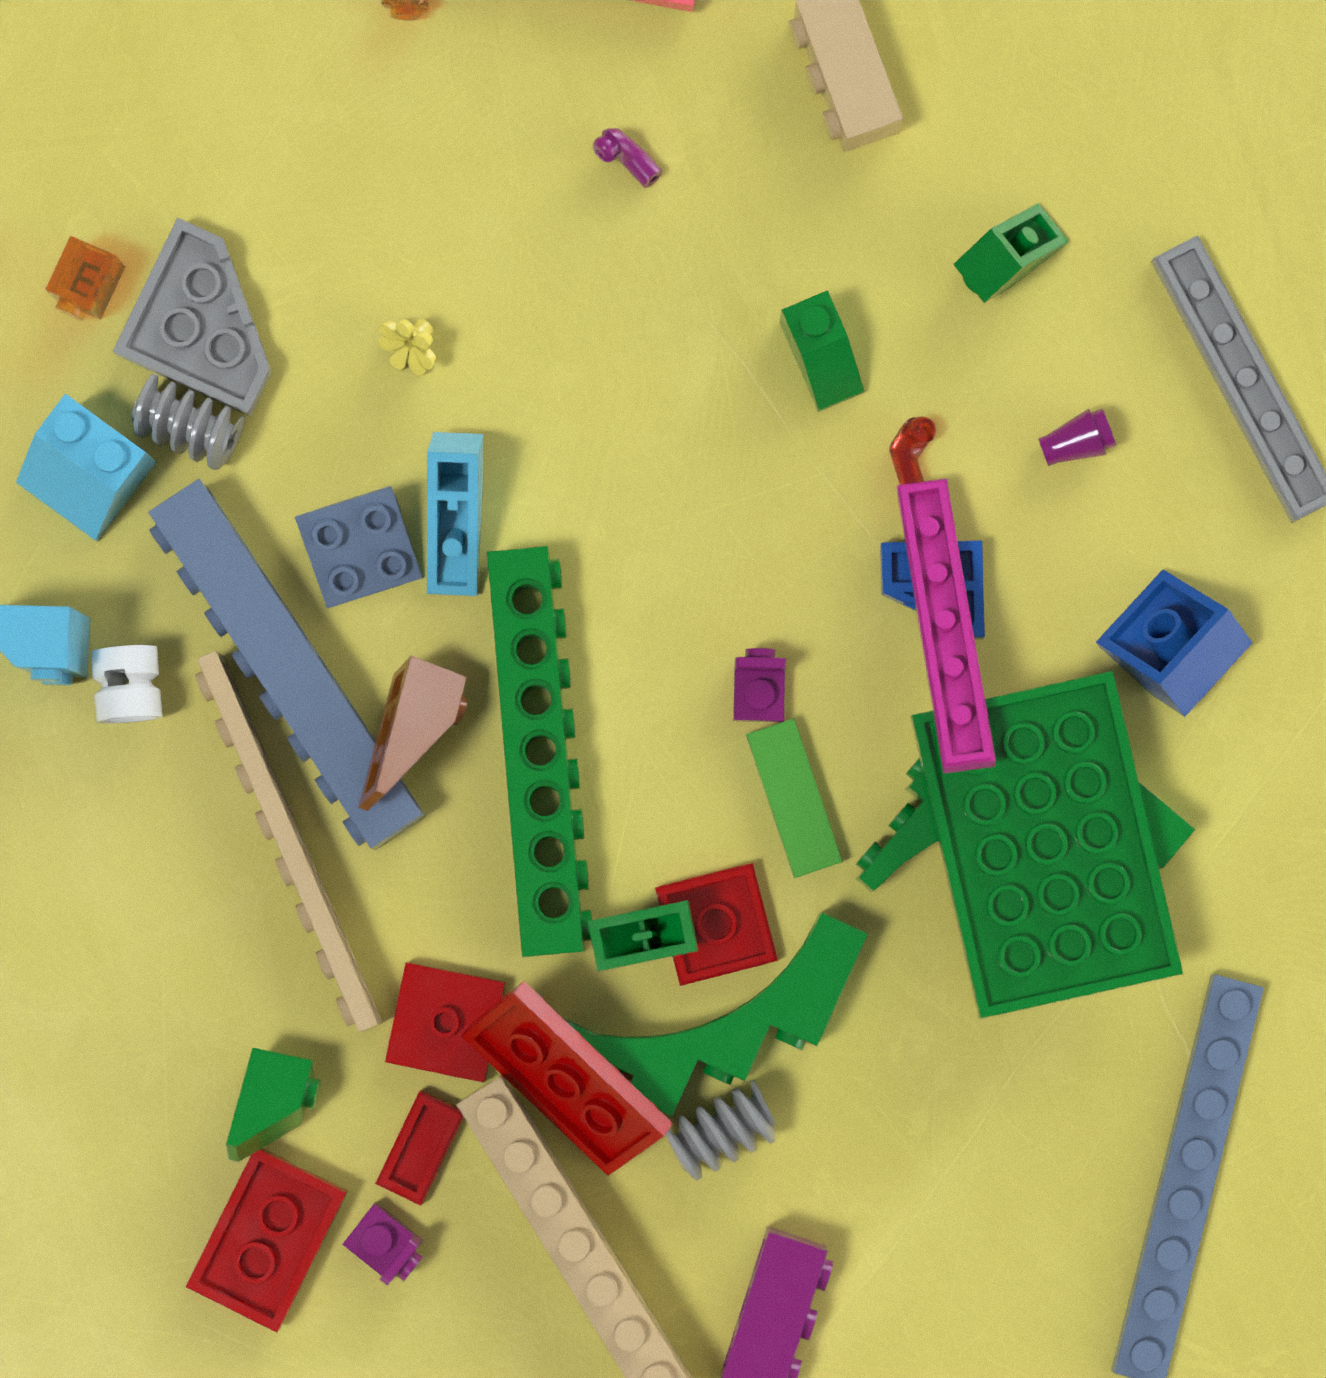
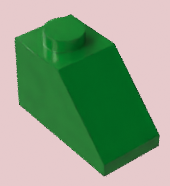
M1037 203L991 228L953 265L963 276L965 285L985 303L1011 288L1063 248L1069 241L1040 204Z
M828 290L781 309L779 323L818 412L863 394L865 391L848 335Z
M252 1047L226 1142L229 1160L240 1162L300 1126L303 1122L306 1108L315 1109L320 1092L321 1079L314 1078L313 1060Z

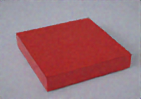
M753 863L655 887L659 906L689 901L699 951L672 956L680 986L778 961Z

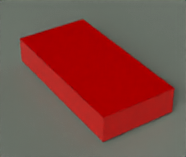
M420 1090L375 1184L421 1206L464 1118L460 1109Z

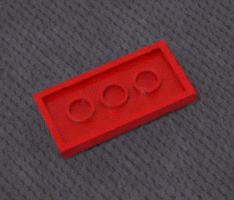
M524 981L471 1023L461 1036L607 1176L663 1138L673 1124L657 1109L654 1103L637 1090L615 1066L610 1064L577 1030L572 1028Z

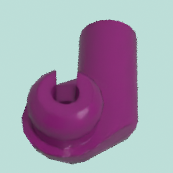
M618 128L603 130L602 136L596 138L593 142V150L600 160L612 162L616 157L644 188L651 186L662 174L661 168L652 158Z

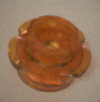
M381 0L383 7L391 9L390 17L398 20H419L420 12H425L430 7L429 2H426V0Z

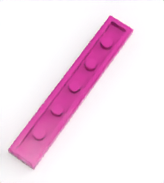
M947 479L897 485V498L943 774L995 767V755Z

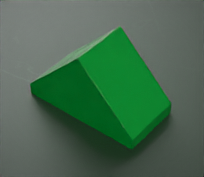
M688 900L587 921L597 971L699 951Z

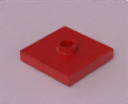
M406 962L385 1063L485 1083L489 1063L461 1036L471 1023L503 998L506 982Z

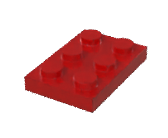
M261 1148L251 1154L192 1272L186 1288L277 1333L281 1329L348 1191Z

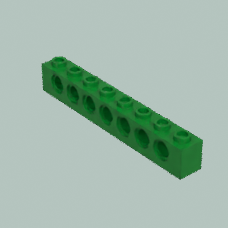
M548 546L487 552L522 957L584 952V941H591L587 921L592 920L591 910L581 911L580 890H589L587 861L586 859L577 860L575 840L584 839L582 809L572 810L571 789H580L577 758L568 759L566 739H574L576 736L573 708L563 709L562 689L571 688L569 659H559L557 639L567 638L564 608L555 609L553 589L562 588L560 559H550ZM533 589L541 594L542 603L536 612L522 614L514 608L515 597L522 590ZM531 638L539 639L546 645L545 657L542 661L533 665L522 662L518 656L521 644ZM534 688L544 689L551 696L549 708L539 715L529 714L523 708L525 694ZM547 738L555 745L554 758L546 765L532 764L527 757L528 746L535 739ZM542 788L554 789L560 798L557 811L549 816L537 815L532 809V797ZM547 838L558 839L564 847L562 861L553 867L542 866L536 858L538 844ZM552 888L563 890L569 899L567 911L558 918L546 916L540 906L542 895Z

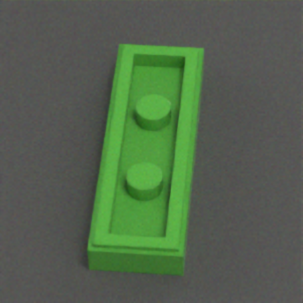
M794 718L746 734L793 877L797 878L842 863L843 861Z

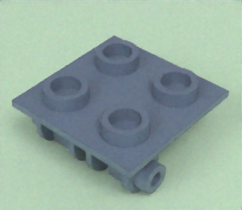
M391 486L295 516L327 609L422 578L400 513L401 509L396 494L393 493Z

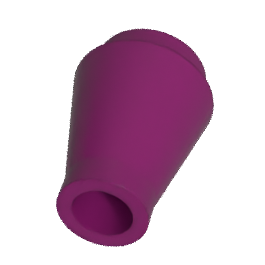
M1088 408L1048 435L1038 438L1048 466L1060 462L1106 455L1105 450L1116 446L1103 409L1090 412Z

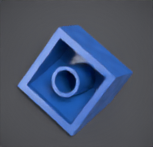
M1162 570L1096 643L1152 696L1185 717L1250 647L1252 641L1228 608L1167 571Z

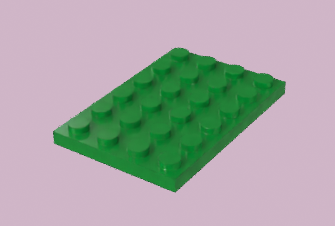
M1113 671L985 699L995 755V767L943 774L933 710L910 716L977 1013L980 1019L1183 974Z

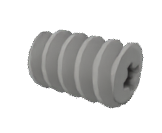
M152 374L143 385L133 407L132 422L134 423V433L141 438L147 437L152 433L153 442L159 446H163L170 441L171 450L177 454L184 453L188 449L189 458L195 462L202 461L207 456V466L213 470L220 469L229 460L238 444L245 416H242L233 425L230 423L231 408L225 406L215 417L211 415L213 400L209 398L197 409L193 407L195 393L191 390L187 391L179 401L175 399L177 385L173 382H170L162 392L157 391L159 377Z
M754 1079L750 1081L752 1097L748 1098L740 1089L735 1088L732 1090L734 1106L729 1107L718 1097L714 1099V1116H711L700 1106L696 1108V1125L693 1126L684 1116H680L677 1118L679 1134L675 1135L670 1130L667 1131L666 1136L682 1168L696 1181L702 1179L701 1162L703 1161L715 1172L720 1170L719 1153L721 1152L732 1162L739 1159L738 1143L745 1146L751 1153L757 1151L756 1134L758 1133L770 1144L775 1142L774 1125L776 1123Z

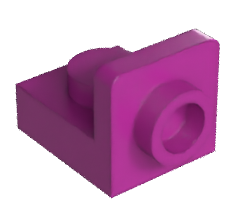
M750 648L745 649V657H735L733 721L784 722L786 658H775L776 650Z
M377 1202L372 1205L342 1244L382 1277L379 1280L387 1286L395 1276L404 1282L423 1258L415 1251L423 1239Z

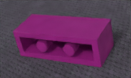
M767 1226L722 1366L721 1378H798L802 1360L794 1358L800 1338L808 1341L810 1339L818 1313L817 1310L810 1308L816 1289L825 1291L833 1267V1261L826 1259L828 1250L825 1245Z

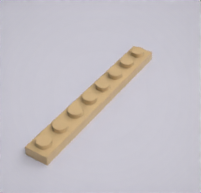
M217 651L204 655L197 659L202 672L195 674L197 683L206 701L215 700L222 718L215 720V723L225 746L229 748L234 745L242 764L235 766V769L247 794L255 792L262 810L256 812L255 815L261 831L267 840L275 838L282 856L275 859L276 865L286 886L288 887L293 884L296 886L302 903L295 906L300 921L307 933L314 930L322 946V949L316 952L319 965L328 980L335 977L343 995L336 998L339 1011L346 1025L351 1026L355 1024L358 1032H363L383 1023L226 660Z

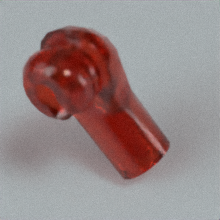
M926 416L912 417L905 421L890 443L889 453L899 485L925 482L918 458L936 435L934 422Z

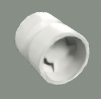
M128 645L100 648L91 651L93 680L101 684V690L94 694L97 723H129L155 720L163 717L161 689L152 684V680L159 675L158 650L156 646Z

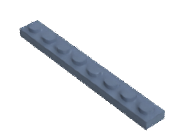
M1211 974L1111 1368V1371L1115 1374L1130 1378L1167 1377L1264 987L1216 974Z

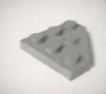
M177 217L113 352L123 359L251 417L272 371L228 248L223 238Z

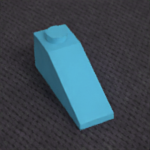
M433 432L427 451V594L477 596L483 489V434Z

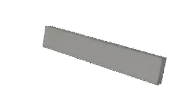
M1198 235L1154 257L1151 261L1291 523L1326 506V472Z

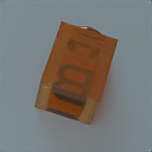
M70 235L45 290L58 301L55 308L60 312L83 321L86 314L101 320L125 266L116 255Z

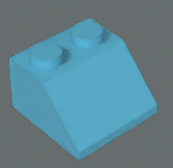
M64 394L35 433L16 483L95 541H98L157 462L144 450L67 394Z
M0 605V651L16 668L31 673L30 680L42 681L43 685L72 686L73 677H88L90 617L71 607Z

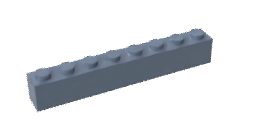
M197 479L150 510L148 513L156 523L155 526L149 529L152 536L165 554L172 550L175 552L183 564V567L178 569L177 573L191 594L194 596L201 591L211 607L204 612L208 621L220 637L228 633L238 647V650L232 653L234 660L248 679L254 675L257 676L266 690L259 697L272 717L278 720L283 716L294 733L287 737L289 743L303 762L310 758L322 774L315 779V782L330 804L339 800L349 817L342 822L356 844L361 846L367 842L371 849L377 850L426 817L401 778L368 811L358 808L376 740L208 487L200 479Z

